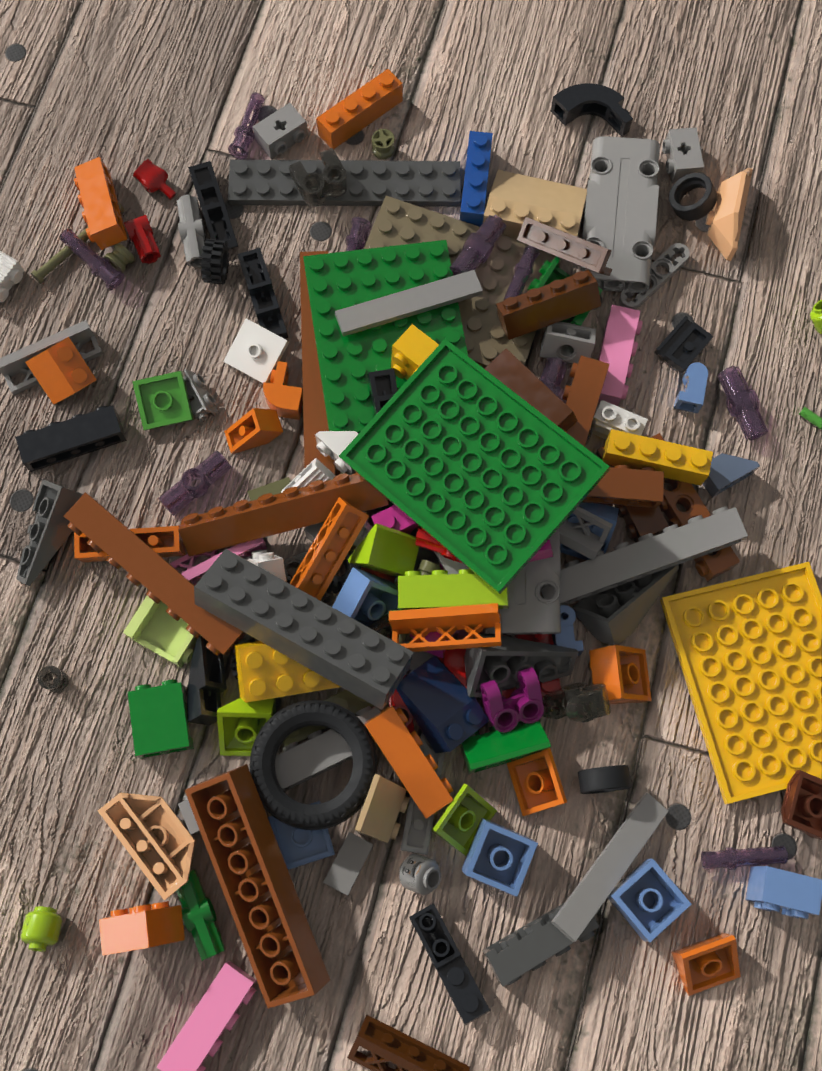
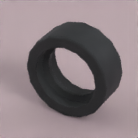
M695 172L681 177L672 186L669 192V202L676 215L682 220H698L706 216L714 208L717 202V192L708 176ZM696 188L706 189L704 196L695 204L689 206L680 204L682 198L689 191Z
M628 765L605 766L578 771L581 794L606 793L626 790L632 787Z

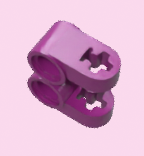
M532 667L518 671L520 688L514 690L510 698L501 696L495 680L480 684L484 712L497 731L509 732L517 726L519 721L531 724L537 722L542 717L544 706L540 683Z

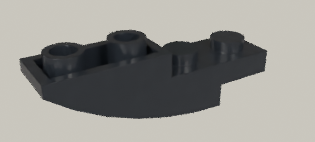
M434 903L410 916L409 918L465 1026L488 1013L490 1009Z

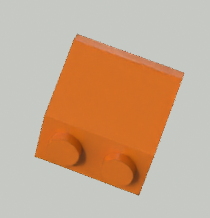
M70 337L65 338L25 362L53 405L97 380Z
M611 645L589 650V666L592 673V692L595 703L626 704L652 701L645 649Z

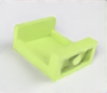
M146 596L123 633L133 641L182 668L184 663L188 664L191 661L197 638L186 629L188 624L182 618L176 621L166 612L169 608L162 601L157 604Z

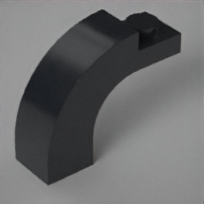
M593 83L577 84L560 91L553 96L550 110L564 126L583 115L601 117L621 137L629 133L633 120L630 113L622 108L625 98L609 87Z

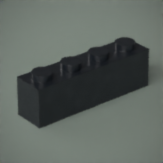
M113 405L101 406L93 412L77 414L63 422H52L47 427L38 430H28L23 435L15 437L22 462L30 472L127 441L119 414Z

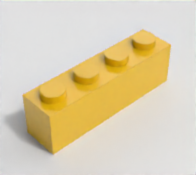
M611 429L605 442L602 461L611 466L627 465L630 466V469L638 470L643 467L655 468V471L664 472V478L701 486L709 476L713 452Z

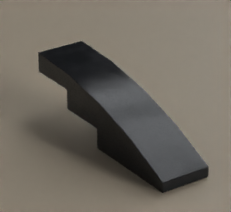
M211 161L188 167L211 239L227 241L229 249L238 247Z
M257 248L237 254L259 326L284 339L289 338L261 249Z

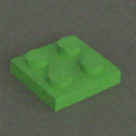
M183 371L132 381L143 430L147 431L194 420Z

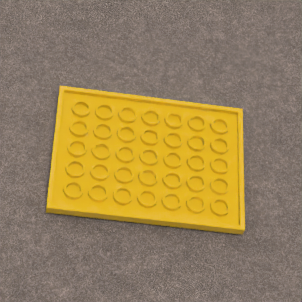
M805 562L662 597L660 602L724 804L787 789L789 781L797 770L822 779V596L810 563Z

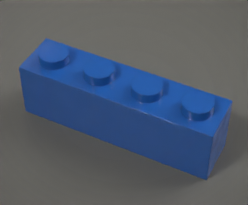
M470 131L460 220L483 227L493 133Z

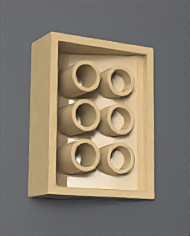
M497 170L484 213L482 228L517 239L524 219L528 217L577 236L587 189Z

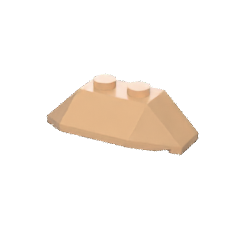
M747 168L721 182L718 191H716L717 202L713 210L708 213L706 225H709L707 235L728 261L732 260L738 248L753 168Z
M120 792L98 810L99 814L164 901L188 882L196 840L163 797Z

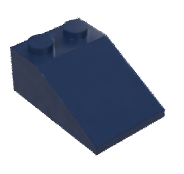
M432 656L403 677L396 688L435 754L451 752L489 722L476 698L468 696L467 689L436 656Z

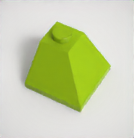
M238 698L217 710L220 756H251L252 747L258 733L264 724L276 714L275 698L247 703Z

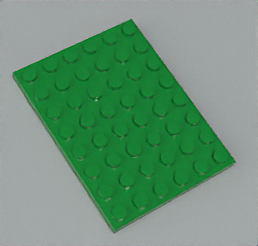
M446 240L303 256L329 431H356L359 434L374 418L375 414L367 374L369 372L392 369V345L412 324L439 345L446 339L468 356L458 302L346 336L342 335L335 317V311L453 276ZM395 375L397 390H399L407 380Z
M446 339L440 343L339 455L342 461L499 594L503 592L610 470L608 464Z

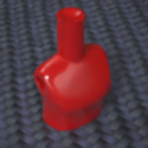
M150 159L145 160L133 173V177L141 183L147 192L154 193L160 190L170 200L175 197L176 192L166 184L168 179L167 172L153 164Z

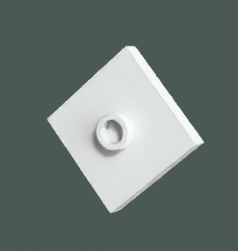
M245 319L223 362L262 383H268L272 369H276L277 362L280 361L289 341Z

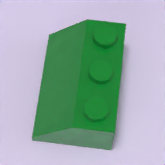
M539 720L531 724L519 721L513 730L505 733L497 731L492 726L489 728L490 732L480 735L479 731H476L460 744L468 775L507 764L551 747L550 741Z

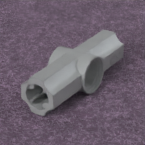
M183 195L177 200L180 218L178 223L182 244H184L187 265L199 268L202 262L201 255L203 254L204 240H206L205 229L200 218L197 197Z

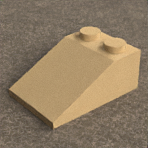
M375 774L355 830L360 834L387 844L390 838L396 840L401 825L396 822L399 812L405 813L410 797L405 796L407 789Z

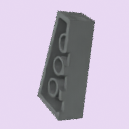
M564 903L482 950L498 982L502 986L516 982L522 978L521 975L529 970L534 971L547 963L546 960L553 955L557 957L571 949L570 945L574 942L570 941L551 923ZM594 917L577 939L580 942H584L595 935L593 930L598 928L599 925Z

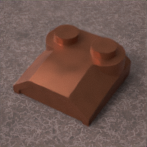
M797 770L787 785L781 807L782 821L784 824L806 833L811 838L821 840L822 779Z

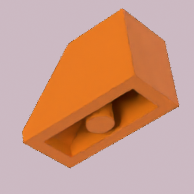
M253 408L225 430L224 433L230 452L235 454L270 443L283 433L277 410Z

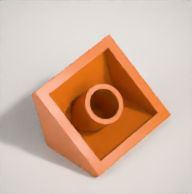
M550 748L507 763L522 816L567 803Z
M721 933L671 952L688 996L741 977L737 943L734 935Z

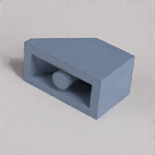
M724 453L715 458L712 456L710 473L703 486L713 498L751 476L760 465L757 461Z

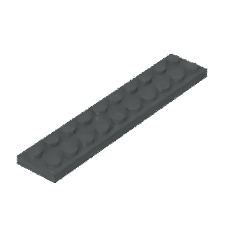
M230 160L229 205L382 206L385 196L416 206L460 207L461 203L460 161Z

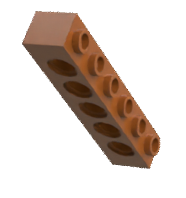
M660 433L650 437L664 441ZM664 478V483L670 484L673 490L669 491L664 488L663 503L659 507L668 517L669 526L677 524L678 527L687 525V521L693 517L702 515L703 518L711 516L691 483ZM676 504L683 505L686 508V512L679 511ZM731 546L713 552V556L704 555L693 559L697 572L701 577H705L707 582L733 569L740 562Z

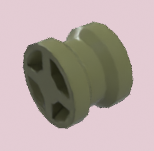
M379 129L372 135V152L379 159H388L394 154L395 139L390 130Z
M120 243L115 244L114 250L104 256L106 262L120 274L126 270L128 264H132L135 261L133 254Z

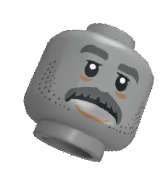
M412 854L400 866L399 878L405 889L426 895L435 890L440 883L441 873L439 865L431 858Z

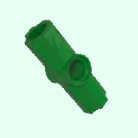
M192 870L190 871L188 882L176 892L182 905L184 924L187 930L192 933L199 955L203 961L226 949L215 922L217 917L209 897H206L197 871Z

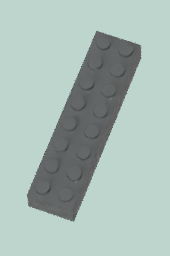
M227 549L222 552L194 586L195 605L383 710L410 668L414 653L411 650Z

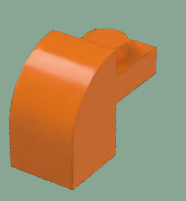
M278 361L276 370L272 369L270 383L263 382V391L267 405L270 409L277 410V414L280 417L300 420L303 408V388L287 386L290 374L288 363Z

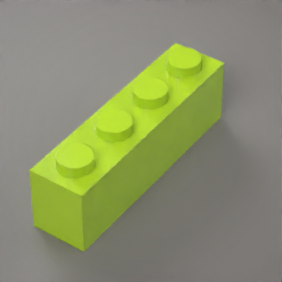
M461 569L459 574H448L447 570H434L432 575H421V571H406L405 576H398V609L400 610L498 603L499 609H509V585L499 594L471 569Z

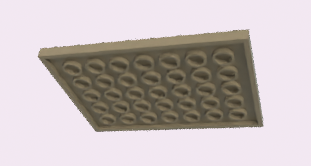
M385 196L364 249L446 240L453 276L475 270L483 289L482 295L458 302L468 357L481 367L486 368L507 348L525 365L537 330L509 340L501 327L496 304L504 301L506 298L526 293L531 282L535 278L539 279L541 273L538 271L545 261L551 262L556 256L503 234ZM560 258V261L557 264L558 267L561 264L562 258Z

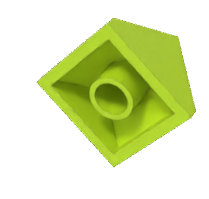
M376 523L350 555L348 562L390 576H405L406 571L414 570L419 549L415 545L416 536Z
M464 783L432 832L467 856L481 819L484 818L491 821L497 810Z

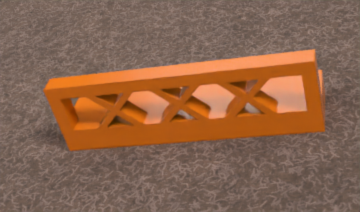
M339 497L289 584L321 601L369 515Z
M498 603L389 611L392 640L399 644V634H412L415 638L411 642L400 644L412 652L502 646L501 614ZM495 627V637L483 638L479 635L484 628ZM457 630H465L469 633L463 640H455L452 637ZM430 632H438L442 635L435 642H428L425 639Z

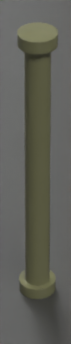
M118 202L119 208H120V212H121V214H122V213L125 211V209H124L123 206ZM86 229L37 271L33 270L31 275L42 284L45 281L43 278L89 239Z

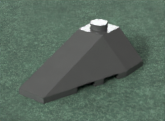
M44 479L42 480L32 511L37 512L33 525L28 526L27 531L30 544L22 552L16 577L18 581L31 586L72 533V530L67 526L70 521L64 515L80 499L83 493Z
M479 634L483 638L495 637V634ZM503 635L502 646L466 648L464 662L467 694L469 697H482L480 684L492 680L496 681L501 695L504 690L514 687L518 689L520 688L518 671L530 667L535 670L539 681L542 683L572 675L579 652L573 648Z

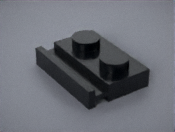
M685 316L657 347L655 354L662 356L664 361L683 374L714 336L695 322H690L688 317Z

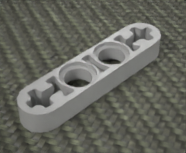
M681 243L670 246L651 264L650 283L653 287L646 292L638 293L634 302L630 301L629 303L626 299L631 298L635 294L634 291L636 289L626 291L625 288L620 295L619 305L637 310L686 264L690 255L688 247ZM681 253L682 257H677L672 263L671 260L674 254ZM664 266L668 269V273L665 275L659 274L656 271V267Z

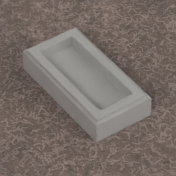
M349 832L323 883L348 896L373 844Z

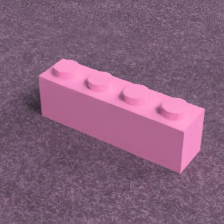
M613 304L611 306L598 358L599 361L609 363L610 365L598 403L604 400L618 406L621 399H626L629 386L625 385V380L630 378L633 364L629 363L630 357L635 356L638 342L634 341L635 334H640L643 321L639 320V310Z
M231 961L226 962L157 1068L161 1071H205L206 1067L202 1064L208 1055L214 1057L221 1047L223 1041L219 1038L225 1029L231 1031L239 1019L240 1015L236 1012L242 1003L247 1005L257 990L253 986L257 980Z

